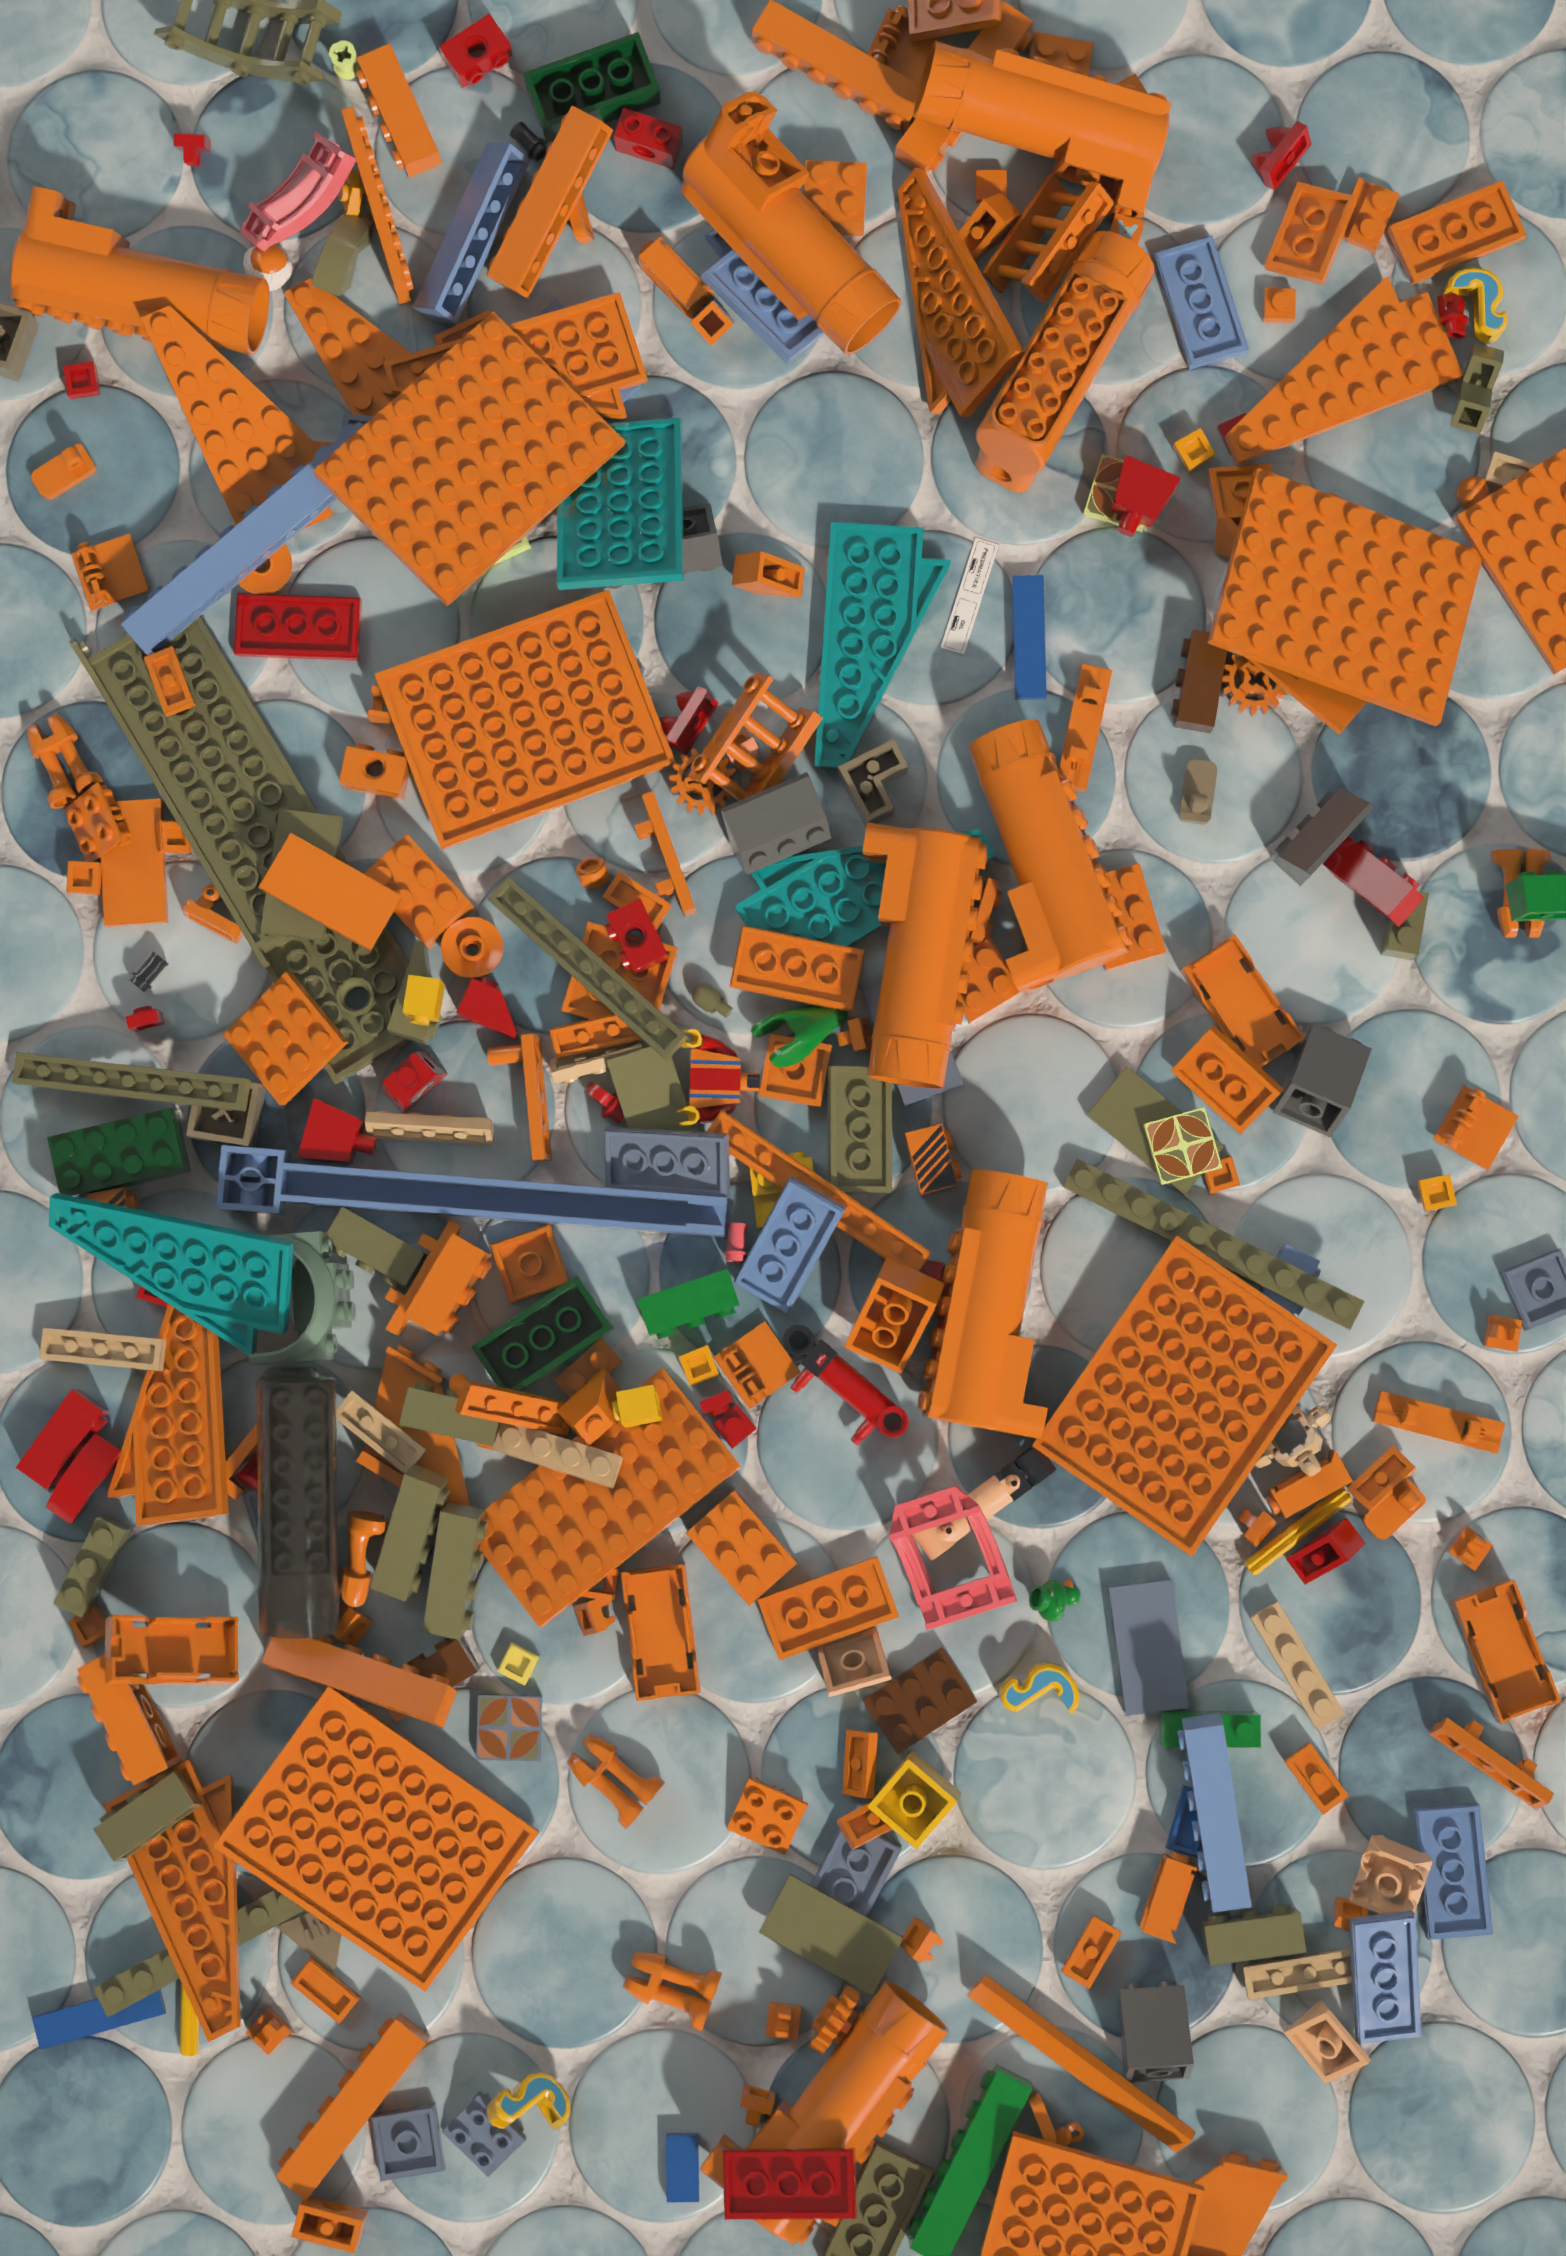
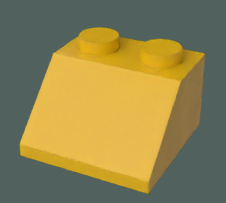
M912 1750L867 1807L917 1850L958 1802L961 1792Z

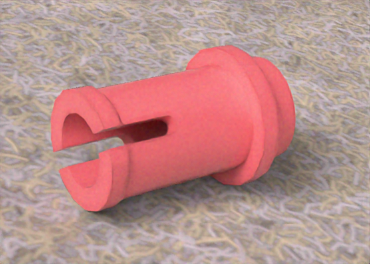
M728 1223L727 1250L723 1251V1255H726L725 1261L744 1263L745 1257L748 1255L745 1252L748 1224Z

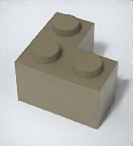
M895 739L838 766V776L865 828L867 823L877 824L894 815L895 808L884 785L906 775L908 772V764Z

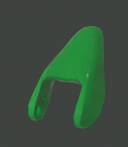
M817 1005L786 1009L757 1021L752 1026L751 1032L754 1037H761L787 1023L793 1031L795 1039L774 1051L769 1058L773 1066L787 1067L797 1064L811 1054L824 1038L847 1019L848 1012Z

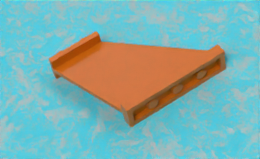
M400 1344L397 1349L393 1346H388L385 1351L387 1354L374 1406L398 1426L408 1387L414 1388L415 1383L426 1384L434 1387L433 1393L444 1395L442 1384L446 1381V1378L440 1375L442 1372L441 1368L427 1360L424 1365L413 1359L415 1353ZM399 1426L428 1449L416 1465L449 1477L446 1489L450 1490V1495L447 1503L452 1502L471 1506L455 1438ZM366 1443L365 1449L362 1450L356 1462L400 1488L404 1473Z
M1230 2151L1229 2155L1219 2154L1220 2164L1192 2182L1203 2185L1205 2192L1187 2256L1243 2255L1283 2181L1287 2182L1288 2175L1285 2169L1280 2167V2162L1268 2158H1261V2162L1248 2160L1246 2154Z

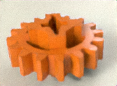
M1233 654L1230 658L1232 665L1225 664L1224 673L1227 675L1223 676L1222 684L1227 685L1221 692L1222 696H1231L1228 705L1232 706L1237 703L1239 705L1238 713L1241 714L1247 708L1249 709L1250 716H1254L1257 709H1260L1263 715L1267 714L1269 711L1268 705L1274 709L1277 708L1280 704L1277 698L1284 699L1287 692L1281 689L1282 687L1274 682V690H1272L1273 687L1269 684V677L1252 665L1244 656L1240 655L1241 658ZM1235 672L1237 673V677L1240 679V686L1238 689H1236L1234 683ZM1257 677L1260 680L1259 684L1256 683L1253 686L1249 684L1250 679L1253 680ZM1246 697H1255L1259 701L1248 700Z
M693 748L691 749L692 757L688 758L682 754L680 757L683 764H673L672 766L677 775L669 776V780L677 785L671 788L672 795L680 794L676 802L678 805L686 802V811L688 813L697 808L699 816H703L704 809H709L710 813L714 815L715 806L719 805L721 808L726 807L724 799L733 800L734 797L722 789L719 795L714 798L713 793L718 785L708 779V786L702 788L699 782L690 778H685L683 781L685 772L691 767L694 759L700 755ZM728 758L720 760L717 765L718 770L728 778L735 776V768L727 769L730 760ZM696 794L702 797L703 801L695 800L689 795Z
M847 1985L838 1998L833 1994L830 1995L811 2025V2028L816 2032L809 2043V2047L822 2055L831 2043L836 2046L840 2044L859 2014L853 2008L860 1998V1993Z

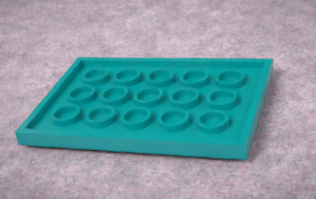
M679 417L608 423L625 440L624 446L557 506L558 589L566 590L684 581L681 419Z

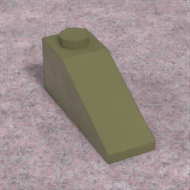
M416 940L387 1030L394 1036L428 1046L430 1038L434 1039L436 1037L440 1022L430 1021L428 1026L413 1024L410 1022L411 1018H407L402 1012L408 975L432 978L428 948L423 941Z

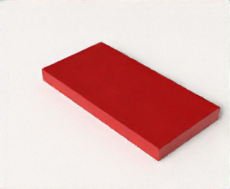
M237 593L234 655L240 657L359 661L362 600L357 597Z
M855 2148L723 2150L724 2220L857 2218Z

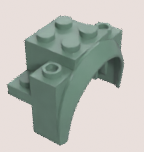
M325 1232L264 1235L294 1241L293 1254L297 1257L295 1267H292L294 1330L298 1331L299 1338L283 1349L248 1355L249 1365L333 1360V1353L337 1352V1337L335 1334H332V1329L352 1328V1321H355L356 1318L355 1304L350 1300V1289L354 1288L353 1271L349 1270V1265L329 1263L328 1257H332L333 1247L331 1239L327 1238V1233Z

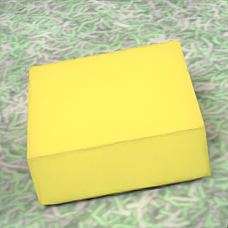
M511 1642L497 1672L525 1686L540 1656Z

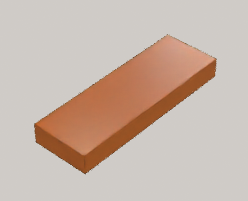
M614 1013L549 1029L556 1059L643 1040Z

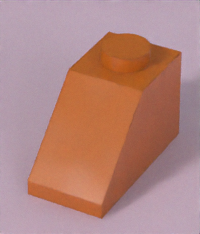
M1002 192L983 199L959 231L975 263L1006 236L1022 214Z
M763 551L735 555L732 586L755 594L801 598L805 567Z
M602 1368L564 1403L557 1412L572 1431L590 1446L613 1425L615 1417L612 1402L617 1401L616 1392L622 1391V1389L609 1373Z

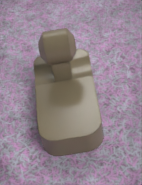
M1193 759L1185 767L1179 809V819L1182 822L1205 825L1211 819L1217 777V766L1211 761Z

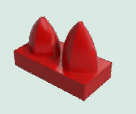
M1299 121L1292 128L1272 127L1266 129L1267 138L1275 149L1273 152L1264 151L1252 154L1254 168L1262 175L1265 186L1274 191L1312 145L1307 125Z
M699 686L695 691H686L676 695L678 708L682 712L679 717L664 716L659 718L666 740L677 751L686 756L719 704L707 690Z

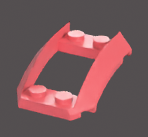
M315 131L312 137L316 141L309 154L303 153L296 167L284 183L261 202L255 204L250 201L248 207L251 209V212L246 222L243 221L240 233L255 247L266 251L270 246L303 230L331 205L357 159L339 148V145Z
M952 1486L895 1506L892 1527L888 1536L890 1541L893 1542L905 1568L917 1604L921 1608L926 1623L924 1624L926 1631L1017 1602L999 1547L980 1505L959 1487ZM967 1517L984 1555L990 1575L936 1593L924 1559L912 1534Z

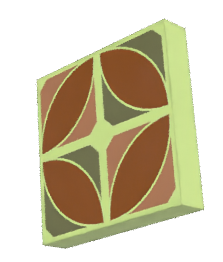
M1104 454L1101 455L1083 515L1112 524H1119L1122 516L1112 512L1111 509L1124 460ZM1139 523L1136 531L1143 532L1144 525Z
M1205 1107L1143 1124L1160 1186L1223 1168Z

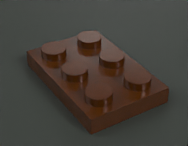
M943 1647L862 1699L897 1755L978 1702Z

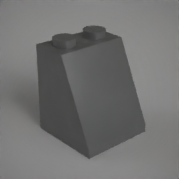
M1313 1024L1301 1044L1283 1086V1091L1280 1093L1273 1109V1113L1331 1137L1351 1109L1372 1048L1363 1045L1358 1040L1349 1039L1337 1034L1328 1027Z
M1163 1981L1157 1983V1987L1144 1988L1143 1984L1133 1983L1125 1985L1124 1989H1119L1118 2008L1124 2078L1130 2083L1189 2079L1194 2066L1184 1985H1176L1174 1981Z

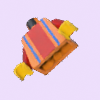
M696 1029L682 1030V1032H687L690 1035V1042H684L681 1047L696 1049H691L689 1106L678 1109V1112H685L688 1116V1121L679 1123L681 1127L695 1123H713L721 1109L730 1115L734 1112L737 1105H741V1091H760V1073L742 1072V1060L737 1057L734 1049L719 1039L700 1034Z

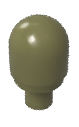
M700 983L694 987L692 1000L707 1013L713 1014L717 1011L727 1018L733 1010V1007L723 1001L725 996L722 995V992L712 985Z

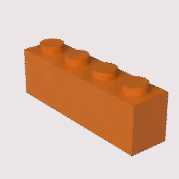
M389 43L356 57L360 69L356 70L355 73L362 89L368 87L372 96L367 99L374 116L380 114L384 123L379 126L386 142L392 141L396 148L391 153L398 169L405 168L410 178L442 164L439 151L391 44Z

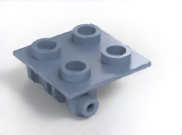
M479 2091L471 2100L472 2102L442 2130V2133L489 2177L526 2141L527 2136L523 2133L524 2128H520L514 2121L504 2129L493 2126L489 2122L486 2112L487 2106L492 2099L488 2093L484 2095Z

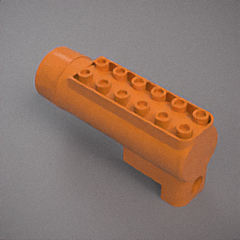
M939 41L933 42L918 87L913 118L939 125L949 131L953 130L1055 159L1052 174L1057 179L1087 187L1090 181L1101 184L1114 201V205L1105 216L1106 219L1113 220L1115 213L1136 219H1141L1144 216L1153 176L1161 159L1169 129L1171 103L1166 100L1167 97L1156 92L1149 94L1138 92L1137 88L1130 84H1120L1118 86L1108 83V79L1100 75H1090V77L1078 74L1077 69L1070 66H1061L1060 68L1051 66L1043 58L1032 57L1028 59L1021 57L1017 51L1009 48L996 49L994 54L989 57L975 52L973 49L959 48Z
M747 92L722 106L708 135L695 147L687 158L683 167L684 181L681 185L682 194L798 320L810 315L817 324V327L846 355L853 354L871 342L890 323L901 306V299L878 271L872 268L800 191L809 175L808 170L768 128L778 110L763 95L757 92Z
M36 186L32 187L24 229L15 244L10 267L11 293L9 299L15 302V307L28 311L38 317H43L44 312L47 315L54 316V319L69 324H72L74 319L77 322L84 323L83 326L95 330H102V326L113 330V333L126 337H131L133 332L138 336H142L143 340L151 342L141 317L170 305L215 349L222 348L249 355H254L257 352L264 337L269 315L270 289L266 279L233 272L228 268L210 267L129 248L130 242L112 229L73 221L76 204L63 197L64 195L59 191Z
M1099 231L1091 235L1080 254L1070 265L1071 267L1067 271L1061 286L1023 349L1025 353L1013 366L976 430V439L980 446L975 462L978 472L1012 492L1022 493L1027 491L1038 473L1043 470L1124 326L1138 308L1154 276L1155 268L1149 255L1138 244L1120 234Z
M1027 719L1014 722L990 731L974 740L967 749L979 778L978 784L986 797L1019 887L1007 891L1029 951L1006 959L1017 989L1025 994L1062 978L1090 971L1115 960L1122 954L1130 952L1129 945L1133 944V939L1128 927L1124 926L1123 922L1120 923L1118 916L1122 915V911L1117 898L1113 897L1112 893H1108L1107 887L1111 885L1105 868H1102L1101 864H1097L1095 859L1100 856L1094 839H1091L1089 834L1086 835L1084 830L1089 827L1083 810H1080L1079 806L1074 804L1073 800L1078 798L1072 781H1069L1067 776L1062 777L1059 774L1055 756L1050 751L1039 720Z
M867 823L862 852L866 855V862L886 864L878 919L882 927L890 928L873 1035L871 1036L872 1047L867 1077L905 1086L943 1089L949 1052L952 1050V1032H955L956 1024L962 1025L964 1006L963 1002L959 1001L960 994H966L969 975L968 971L964 970L965 962H971L974 944H972L973 939H969L970 931H976L978 913L977 908H974V901L981 900L983 882L982 876H978L979 869H985L987 845H982V838L954 831L933 828L910 829Z
M972 1169L966 1203L962 1208L961 1228L956 1229L954 1234L949 1235L947 1252L951 1253L949 1265H944L941 1275V1282L945 1283L943 1296H940L935 1307V1315H939L937 1328L933 1327L931 1330L929 1346L933 1347L931 1359H926L923 1377L928 1379L925 1391L920 1390L917 1402V1409L922 1410L923 1417L1036 1439L1041 1438L1048 1408L1023 1403L1035 1339L1020 1337L1037 1241L1041 1225L1043 1224L1042 1215L1048 1188L1047 1182L1010 1173Z
M886 1980L867 2007L860 2011L859 2016L847 2035L835 2048L795 2104L792 2105L783 2098L746 2149L855 2148V2163L858 2161L860 2164H863L873 2150V2145L875 2144L873 2138L876 2134L881 2138L893 2123L892 2120L895 2116L893 2111L896 2107L902 2111L913 2096V2079L923 2067H926L928 2064L927 2060L947 2035L949 2029L938 2016L917 1998L895 1983ZM726 2134L722 2136L699 2169L723 2190V2150L743 2149ZM814 2219L754 2220L767 2231L786 2240L792 2246L797 2241L803 2245L812 2233L813 2226L816 2223Z

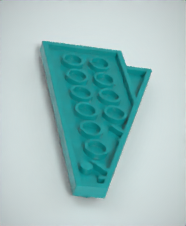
M831 522L818 715L823 719L817 726L814 768L838 770V766L851 760L950 568L951 560L922 558L924 528Z
M981 829L958 832L982 838V845H987L988 851L986 863L996 858L995 851ZM863 846L790 856L750 873L760 890L736 904L734 908L745 926L850 947L882 927L878 915L886 864L866 862V855L862 852Z
M59 1193L50 1196V1228L247 1355L254 1354L257 1351L258 1329L278 1334H284L288 1331L294 1241Z

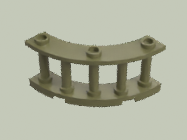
M180 0L173 25L156 28L154 35L165 41L164 44L174 50H184L209 62L229 68L238 76L247 77L251 74L269 79L291 81L300 85H309V82L323 81L324 78L322 73L311 67L321 28H325V25L339 24L342 12L324 0H287V3L272 0H213L215 6L205 41L184 32L193 0ZM231 7L245 11L249 15L238 53L216 46L226 10ZM265 17L279 20L282 23L272 60L250 57L260 21L264 20ZM298 24L309 25L299 61H284L294 27H297Z

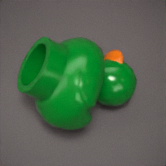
M1070 1579L1066 1580L1064 1584L1057 1580H1049L1043 1585H1035L1029 1595V1605L1032 1610L1038 1611L1043 1619L1058 1621L1063 1618L1066 1605L1073 1606L1079 1602L1081 1592L1076 1585H1073Z

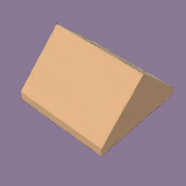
M877 1628L852 1634L816 1647L829 1697L891 1680Z
M1322 2000L1318 2001L1284 2031L1287 2038L1325 2084L1361 2068L1371 2061Z

